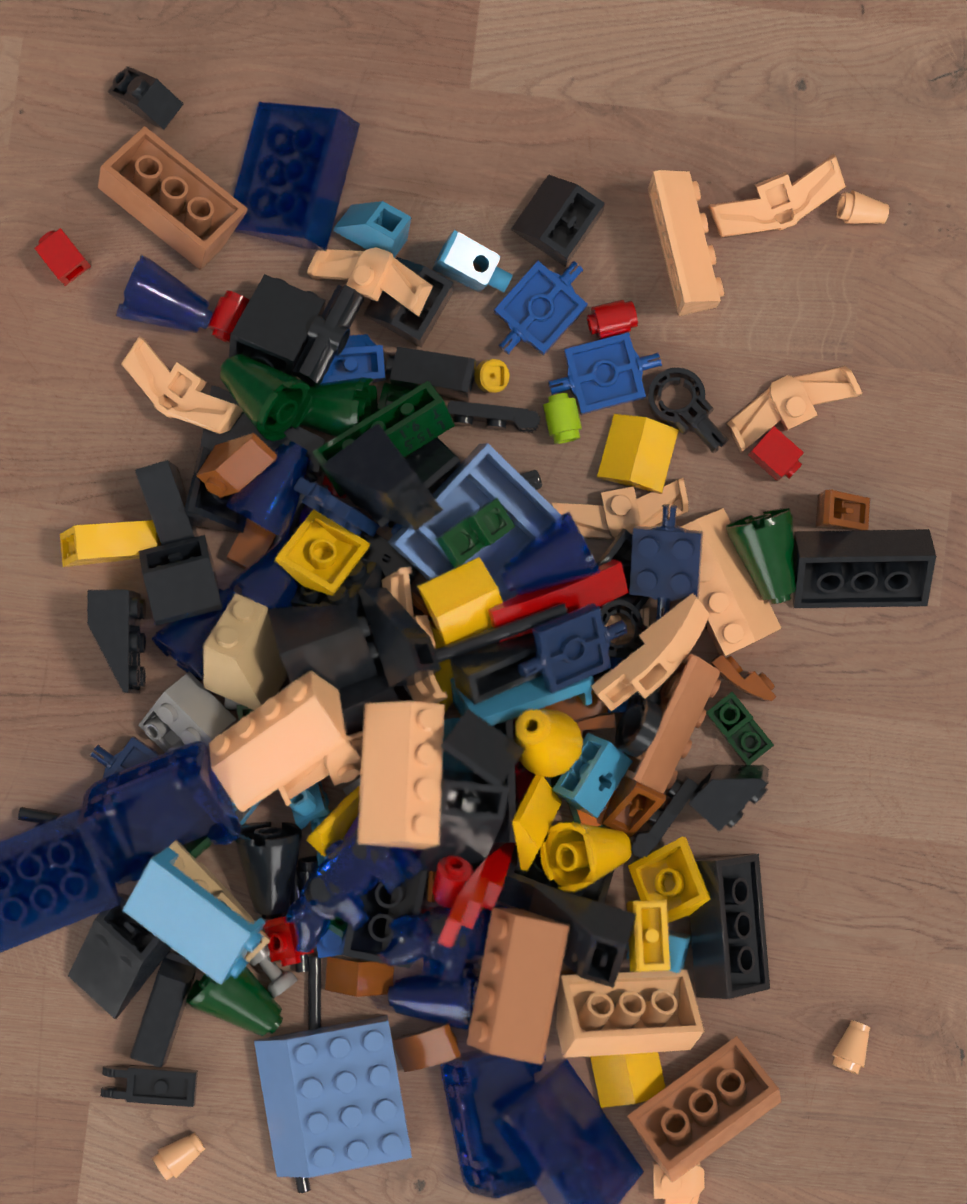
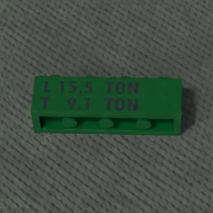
M426 381L313 451L322 471L339 497L346 493L327 472L323 464L377 423L404 457L455 426L444 400L429 381Z

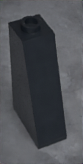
M211 386L210 396L239 406L230 392L218 386ZM243 411L230 431L218 434L203 428L200 447L213 450L217 444L254 433L278 455L275 461L268 467L300 473L309 472L322 476V469L313 451L327 442L325 439L299 426L296 429L290 426L284 431L287 435L286 437L271 441L265 439L257 431Z

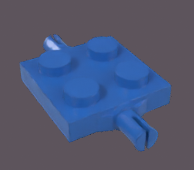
M537 261L494 309V313L507 323L511 331L498 345L502 350L504 349L506 354L509 355L522 340L531 344L544 356L588 307V303L575 293L571 285L579 274L584 271L580 265L577 267L578 263L573 261L564 273L559 275L550 271L540 261Z
M628 332L564 349L568 365L567 377L548 381L552 395L571 389V392L577 399L580 414L584 415L645 399L646 394L642 383L643 370L662 366L658 352L639 358V355L633 349Z

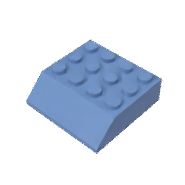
M482 443L468 455L432 494L443 511L416 531L402 526L388 543L429 581L456 568L453 567L436 538L486 503L498 498L515 527L492 545L484 547L466 562L477 557L481 558L498 587L502 602H505L544 582L584 537L488 443Z
M388 1015L254 1040L277 1177L310 1178L412 1158Z

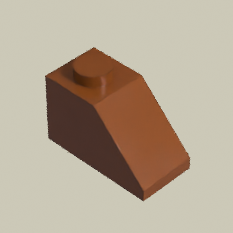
M252 433L215 445L196 476L205 483V487L211 493L219 497L240 492L274 462L278 455L256 434Z

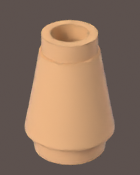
M854 190L850 193L843 192L837 206V218L843 219L844 223L884 224L889 214L888 204Z
M851 1020L850 1025L832 1053V1056H834L832 1065L854 1074H858L861 1067L864 1068L870 1031L869 1026Z
M194 1132L190 1136H186L158 1149L159 1153L152 1157L163 1177L169 1180L173 1176L177 1178L206 1149Z

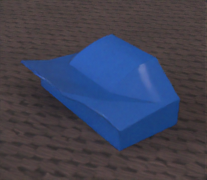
M368 334L350 335L344 350L339 356L335 355L321 383L360 377L372 378L373 381L371 383L386 380L383 345H376Z

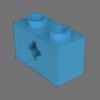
M587 733L583 739L581 756L570 767L569 771L560 776L552 790L577 810L598 818L631 765L632 760L610 741Z

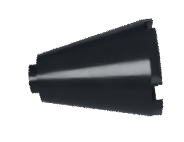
M271 822L242 826L238 828V833L234 832V841L254 911L261 914V917L264 919L280 918L282 913L286 912L289 908L302 841V829L296 824L282 822V828L271 827Z

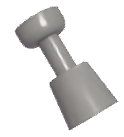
M268 944L249 961L252 966L259 963L272 981L268 985V992L273 998L283 993L298 980L291 971L282 973L276 963L271 962Z

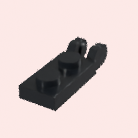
M452 400L448 402V411L456 425L473 426V421L487 422V428L506 429V424L513 425L518 432L525 433L527 431L528 433H533V431L539 428L538 425L541 422L539 413L532 410L529 411L528 409Z
M687 776L683 781L678 778L675 780L671 789L666 793L670 797L663 809L659 807L646 821L651 825L649 829L637 832L634 837L635 840H632L631 850L635 857L643 858L647 857L648 854L650 855L649 852L655 848L698 788L697 783Z
M132 1065L129 1067L103 1066L102 1075L110 1078H127V1088L115 1086L102 1087L100 1094L102 1097L125 1099V1102L183 1107L195 1106L198 1070Z

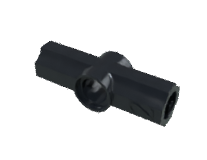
M337 285L323 314L317 315L309 328L307 344L292 370L294 376L311 386H320L335 355L339 356L348 342L350 327L364 302L363 295L347 285Z

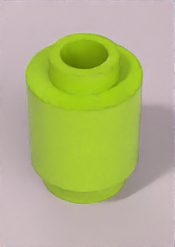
M567 393L549 396V402L543 405L549 437H553L554 444H563L580 439L579 431L582 430L576 399L568 398Z

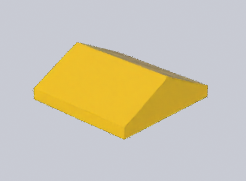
M614 414L597 478L662 494L679 430L647 417Z
M313 509L276 556L275 561L303 587L333 596L369 549L370 543Z
M480 557L417 586L444 646L493 627L488 610L503 603L498 587Z
M537 774L512 821L520 868L524 871L529 869L562 804V801L552 790L544 776Z
M684 836L652 852L647 857L645 856L628 865L641 901L667 900L668 923L691 915L710 900L687 838Z
M658 1052L590 1056L601 1108L650 1100L666 1088Z

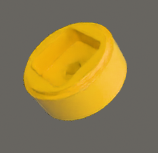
M487 359L480 362L475 370L477 386L482 391L488 393L502 391L509 382V370L506 364L498 359Z

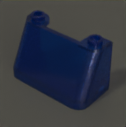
M202 741L189 743L95 782L84 794L77 823L78 828L118 886L129 881L139 880L148 866L151 857L165 850L175 840L183 845L208 835L212 844L228 845L237 838H240L241 824L228 793L211 769L210 751Z
M482 1050L460 1053V1057L441 1063V1075L463 1182L469 1192L497 1199L566 1176L564 1166L566 1164V1155L563 1148L546 1137L534 1077L535 1073L542 1071L543 1064L546 1061L545 1055L543 1064H536L489 1054Z

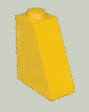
M153 520L74 525L60 534L63 567L140 559L139 551L161 546Z

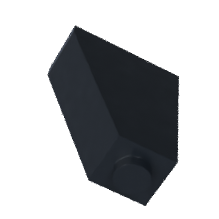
M397 347L396 355H389L385 374L390 375L391 384L415 389L429 381L440 396L469 402L475 378L476 359Z
M169 460L136 469L135 472L161 545L197 537L196 526L193 525L184 512L187 496L178 467Z

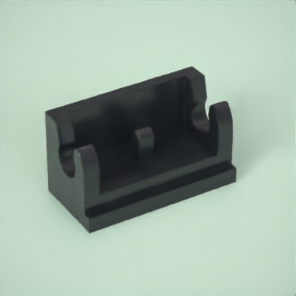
M362 531L360 536L370 543V547L361 559L379 563L385 577L400 568L411 567L412 574L409 575L411 586L419 572L388 543V540L376 533L372 537Z

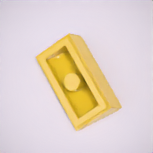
M359 786L351 791L307 837V841L322 856L328 855L345 837L359 814Z
M667 900L627 902V911L636 914L628 940L630 971L670 970Z

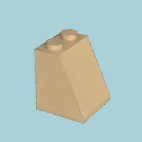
M235 594L204 644V688L256 710L278 693L288 673L279 654L268 608L239 594Z

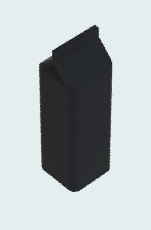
M169 951L159 967L130 1054L132 1059L162 1068L167 1063L186 1006L187 994L193 985L197 969L194 964L182 955Z

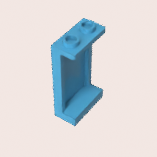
M543 675L476 705L456 688L454 678L450 679L453 704L460 715L463 716L466 710L469 709L492 726L521 716L528 710H537L576 695L580 697L585 706L592 704L593 689L591 686L594 684L592 676L551 693L545 688Z
M167 847L150 860L123 911L221 985L231 975L236 978L244 970L248 963L245 956L248 951L250 953L253 952L261 942L263 935L260 934V931L266 922L259 918L254 923H249L173 866L179 854Z

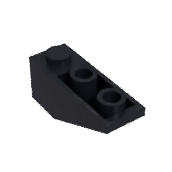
M362 588L358 591L390 687L414 685L441 670L431 637L387 588Z

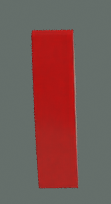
M613 559L588 573L578 570L553 584L542 582L488 610L493 628L561 603H565L568 613H571L592 603L600 607L629 593L622 563ZM533 629L500 640L499 642L532 633Z
M505 843L489 855L472 873L457 896L438 943L452 947L461 925L472 929L481 907L489 910L493 909L503 887L516 843Z

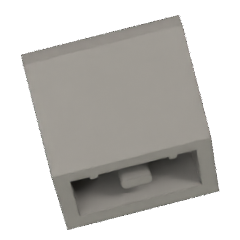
M188 672L163 692L138 726L169 756L173 763L177 764L184 772H187L209 750V742L229 729L236 721V718Z

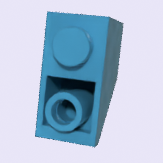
M384 201L354 204L349 207L336 224L334 232L366 250L377 247L389 251L395 258L408 240L411 217Z

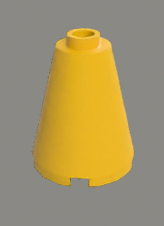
M528 710L518 718L516 723L515 743L525 749L519 760L527 770L534 774L551 778L565 774L582 754L583 738L580 728L564 712L558 710Z
M562 822L551 827L548 830L550 834L547 841L541 845V863L546 876L550 881L555 880L561 886L558 887L559 889L572 892L584 889L626 863L632 854L631 841L623 831L575 822Z

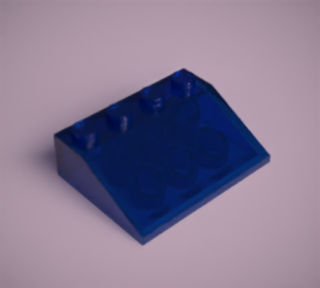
M259 102L233 196L248 210L234 231L295 247L327 251L360 124L340 109Z
M90 803L0 839V953L121 904L104 836Z
M567 1059L559 1063L491 1120L548 1204H619L644 1173L642 1167Z

